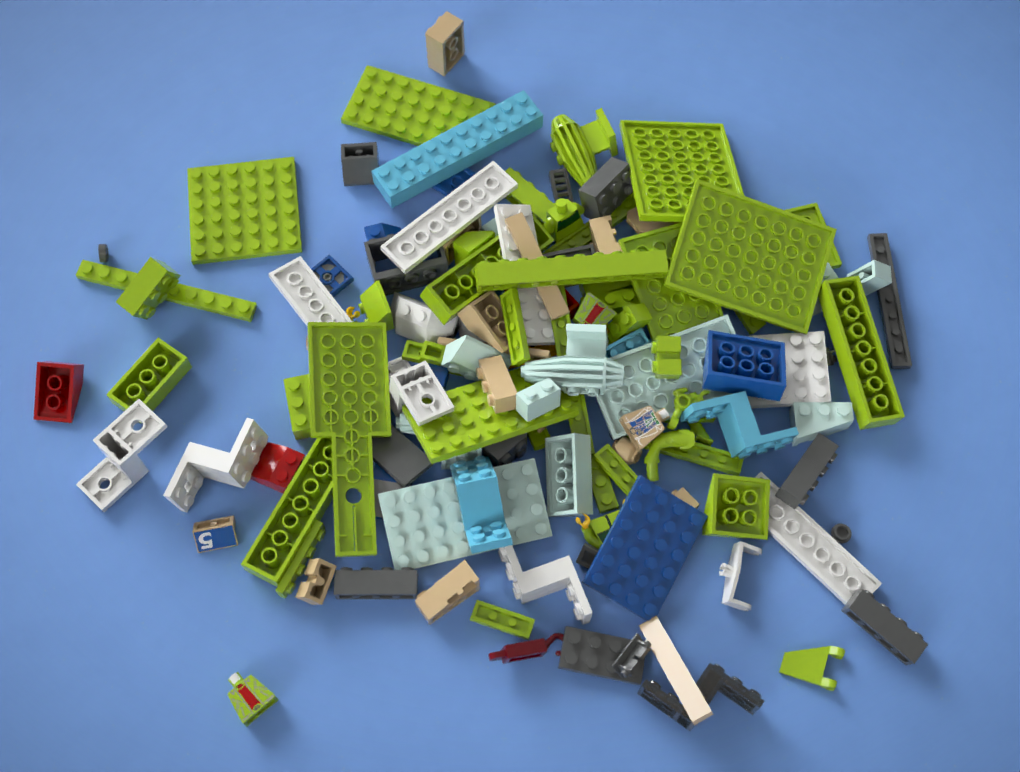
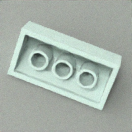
M572 433L545 438L548 517L583 516V513L593 515L590 435Z

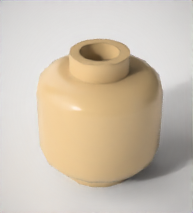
M622 437L619 440H615L612 448L627 465L636 464L639 461L642 450L638 452L630 438Z

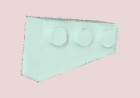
M793 402L789 410L790 428L797 427L799 435L793 438L792 447L805 441L814 440L818 433L827 436L848 429L854 421L852 402Z

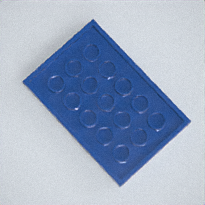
M639 475L582 583L642 619L649 621L658 615L708 515L642 475Z

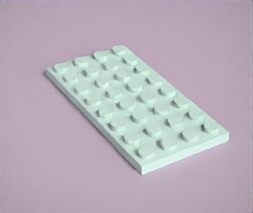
M728 314L670 335L681 336L680 359L682 375L679 379H655V373H652L651 370L652 361H655V355L651 353L652 342L609 358L625 366L624 385L596 397L613 440L627 435L619 422L621 416L651 406L655 412L665 408L671 418L675 410L673 391L679 388H687L688 392L684 394L696 392L698 395L702 391L708 390L702 389L708 331L736 334ZM709 390L710 393L704 395L703 399L709 400L732 393Z
M535 458L493 467L498 480L505 522L512 537L513 545L553 536ZM453 477L378 494L395 570H401L404 567L416 569L479 554L471 553L463 527Z

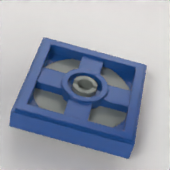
M330 255L311 268L333 298L354 281V278Z

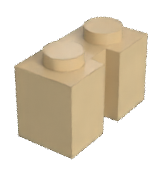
M320 558L310 559L304 575L308 576L307 581L300 583L295 598L312 605H322L337 566Z

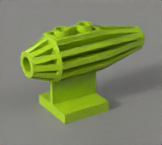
M602 108L595 110L597 120L581 127L564 114L556 116L551 122L550 136L552 142L549 143L553 153H557L556 159L559 166L563 165L580 187L598 171L594 155L609 150L612 157L619 155L616 134Z

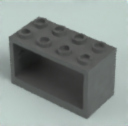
M390 234L379 239L373 238L364 242L373 283L380 281L385 296L394 294V292L399 293L427 286L448 271V262L443 246L436 250L439 258L423 261L406 274L399 268L376 273L375 262L388 259L381 251L380 246L396 234Z

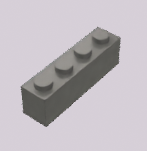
M818 433L775 496L793 509H796L799 503L803 506L809 498V495L806 493L809 490L813 491L819 483L816 480L817 477L820 476L822 478L828 470L826 464H832L838 455L835 451L839 446L821 433Z
M343 567L340 570H335L334 596L336 599H417L418 572L411 567H404L401 570H393L390 567H383L381 570H373L370 567L353 570L349 567Z
M863 589L854 592L841 611L905 665L915 664L928 646L923 640V636L908 628L907 623L903 619L895 617L889 607L874 599L875 596L871 592Z

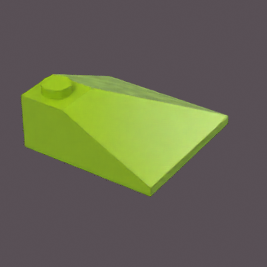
M714 473L704 509V514L708 515L702 527V535L768 540L770 480Z

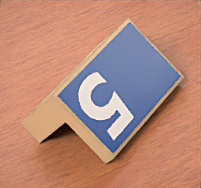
M234 515L194 523L193 536L198 553L238 545Z

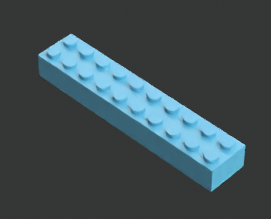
M523 90L372 170L373 183L389 206L394 208L542 128L543 114Z

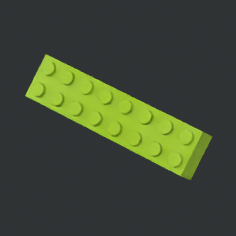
M532 214L538 246L541 252H544L554 239ZM499 235L427 285L420 294L421 299L443 325L455 318L457 313L488 292H477L475 266L480 261L498 262L503 259Z
M851 276L824 280L821 284L818 298L859 429L864 430L896 424L905 415L860 277Z
M317 438L241 563L245 571L276 587L286 573L315 520H321L333 500L331 438Z

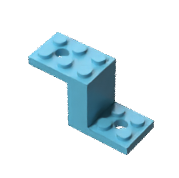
M746 391L692 403L680 416L681 423L688 421L689 424L700 421V418L712 419L717 417L731 458L739 456V459L751 456L750 453L756 452L759 455L768 452L770 448H774V450L786 447L785 444L793 442V438L799 435L797 427L761 435Z
M477 456L473 460H458L451 464L450 470L456 486L463 527L471 553L474 554L513 545L512 537L504 518L497 476L489 457Z

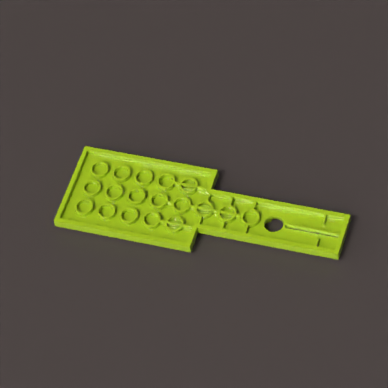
M308 322L311 438H331L335 557L376 556L372 437H391L386 322ZM354 488L361 493V500L358 503L347 501L346 492L349 489Z

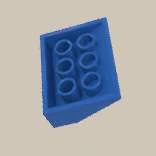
M712 330L708 331L702 389L732 394L746 391L747 396L774 401L781 400L786 388L784 342Z

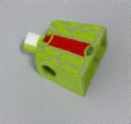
M588 291L572 321L575 324L607 325L616 316L617 312Z
M236 672L228 679L234 688L227 695L241 722L246 727L279 700L252 675L243 679L239 672Z

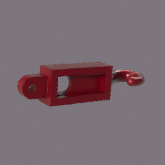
M554 633L547 640L542 638L505 645L500 651L488 654L489 660H502L503 664L542 657L556 639L563 641L564 634ZM556 651L555 654L560 656L561 651Z

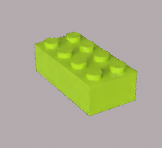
M158 337L106 395L112 404L123 412L138 399L154 411L192 368V365L186 356Z

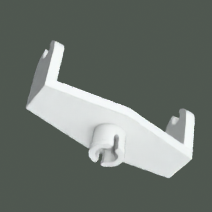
M740 541L733 545L729 563H722L720 566V570L723 571H719V575L725 576L722 604L739 610L749 611L752 607L750 604L733 599L741 570L742 554L746 552L759 556V554H762V549Z

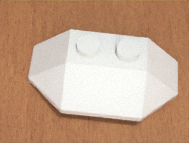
M394 292L390 306L396 334L419 343H424L425 340L436 343L438 337L446 338L453 335L459 316H456L443 325L426 303Z

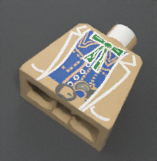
M647 406L621 416L619 422L639 452L665 430L662 422L670 418L665 408L655 412L651 406Z

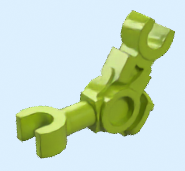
M679 388L673 391L675 410L667 424V428L674 430L682 412L692 403L704 401L703 396L710 393L709 390H704L698 395L696 392L684 394L688 392L687 388Z

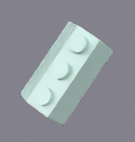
M465 335L446 345L441 366L448 368L450 372L459 373L464 378L477 382L480 381L476 374V368H479V359L501 355L507 370L512 363L510 355L504 352L501 353L497 349Z

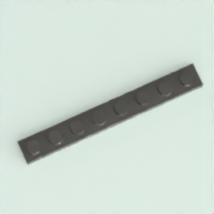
M887 233L869 234L867 240L871 261L876 260L891 266L892 283L877 290L891 369H910L912 362Z

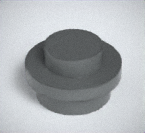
M836 524L831 530V536L840 544L848 542L852 535L850 528L845 524Z

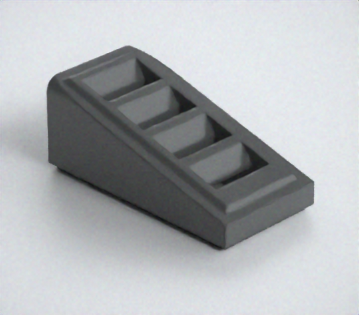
M562 168L549 171V182L555 203L559 198L567 196V199L573 203L567 169Z

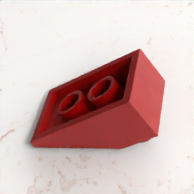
M52 361L37 362L33 420L73 422L83 385L84 364Z
M267 442L259 456V462L251 473V480L284 493L306 456L289 447Z

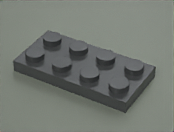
M566 626L558 669L641 685L645 657L643 660L637 658L640 664L632 676L621 678L612 665L631 639Z

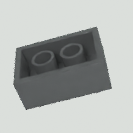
M611 157L578 190L581 205L585 210L584 217L594 219L611 215L632 194L633 188L630 179L629 163Z

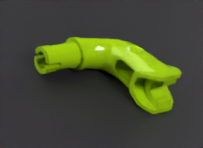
M677 429L658 435L653 440L644 459L647 479L650 481L659 480L658 463H660V450L667 447L691 448L695 445V434L688 429Z

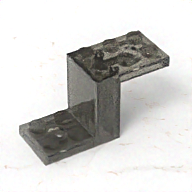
M709 663L696 682L708 705L717 691H719L752 715L760 709L764 700L761 699V695L757 691L744 687L743 682L737 677L732 676L731 678L724 673L725 670L720 665ZM645 679L637 694L685 729L691 731L695 725L683 704L679 703V699L672 693L666 694L663 692L657 682L653 680L649 682Z

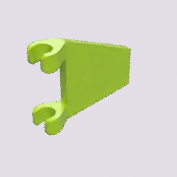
M826 646L784 652L779 673L821 686L829 691H834L837 681L823 677L827 658L830 655L841 660L844 657L845 650L840 647Z

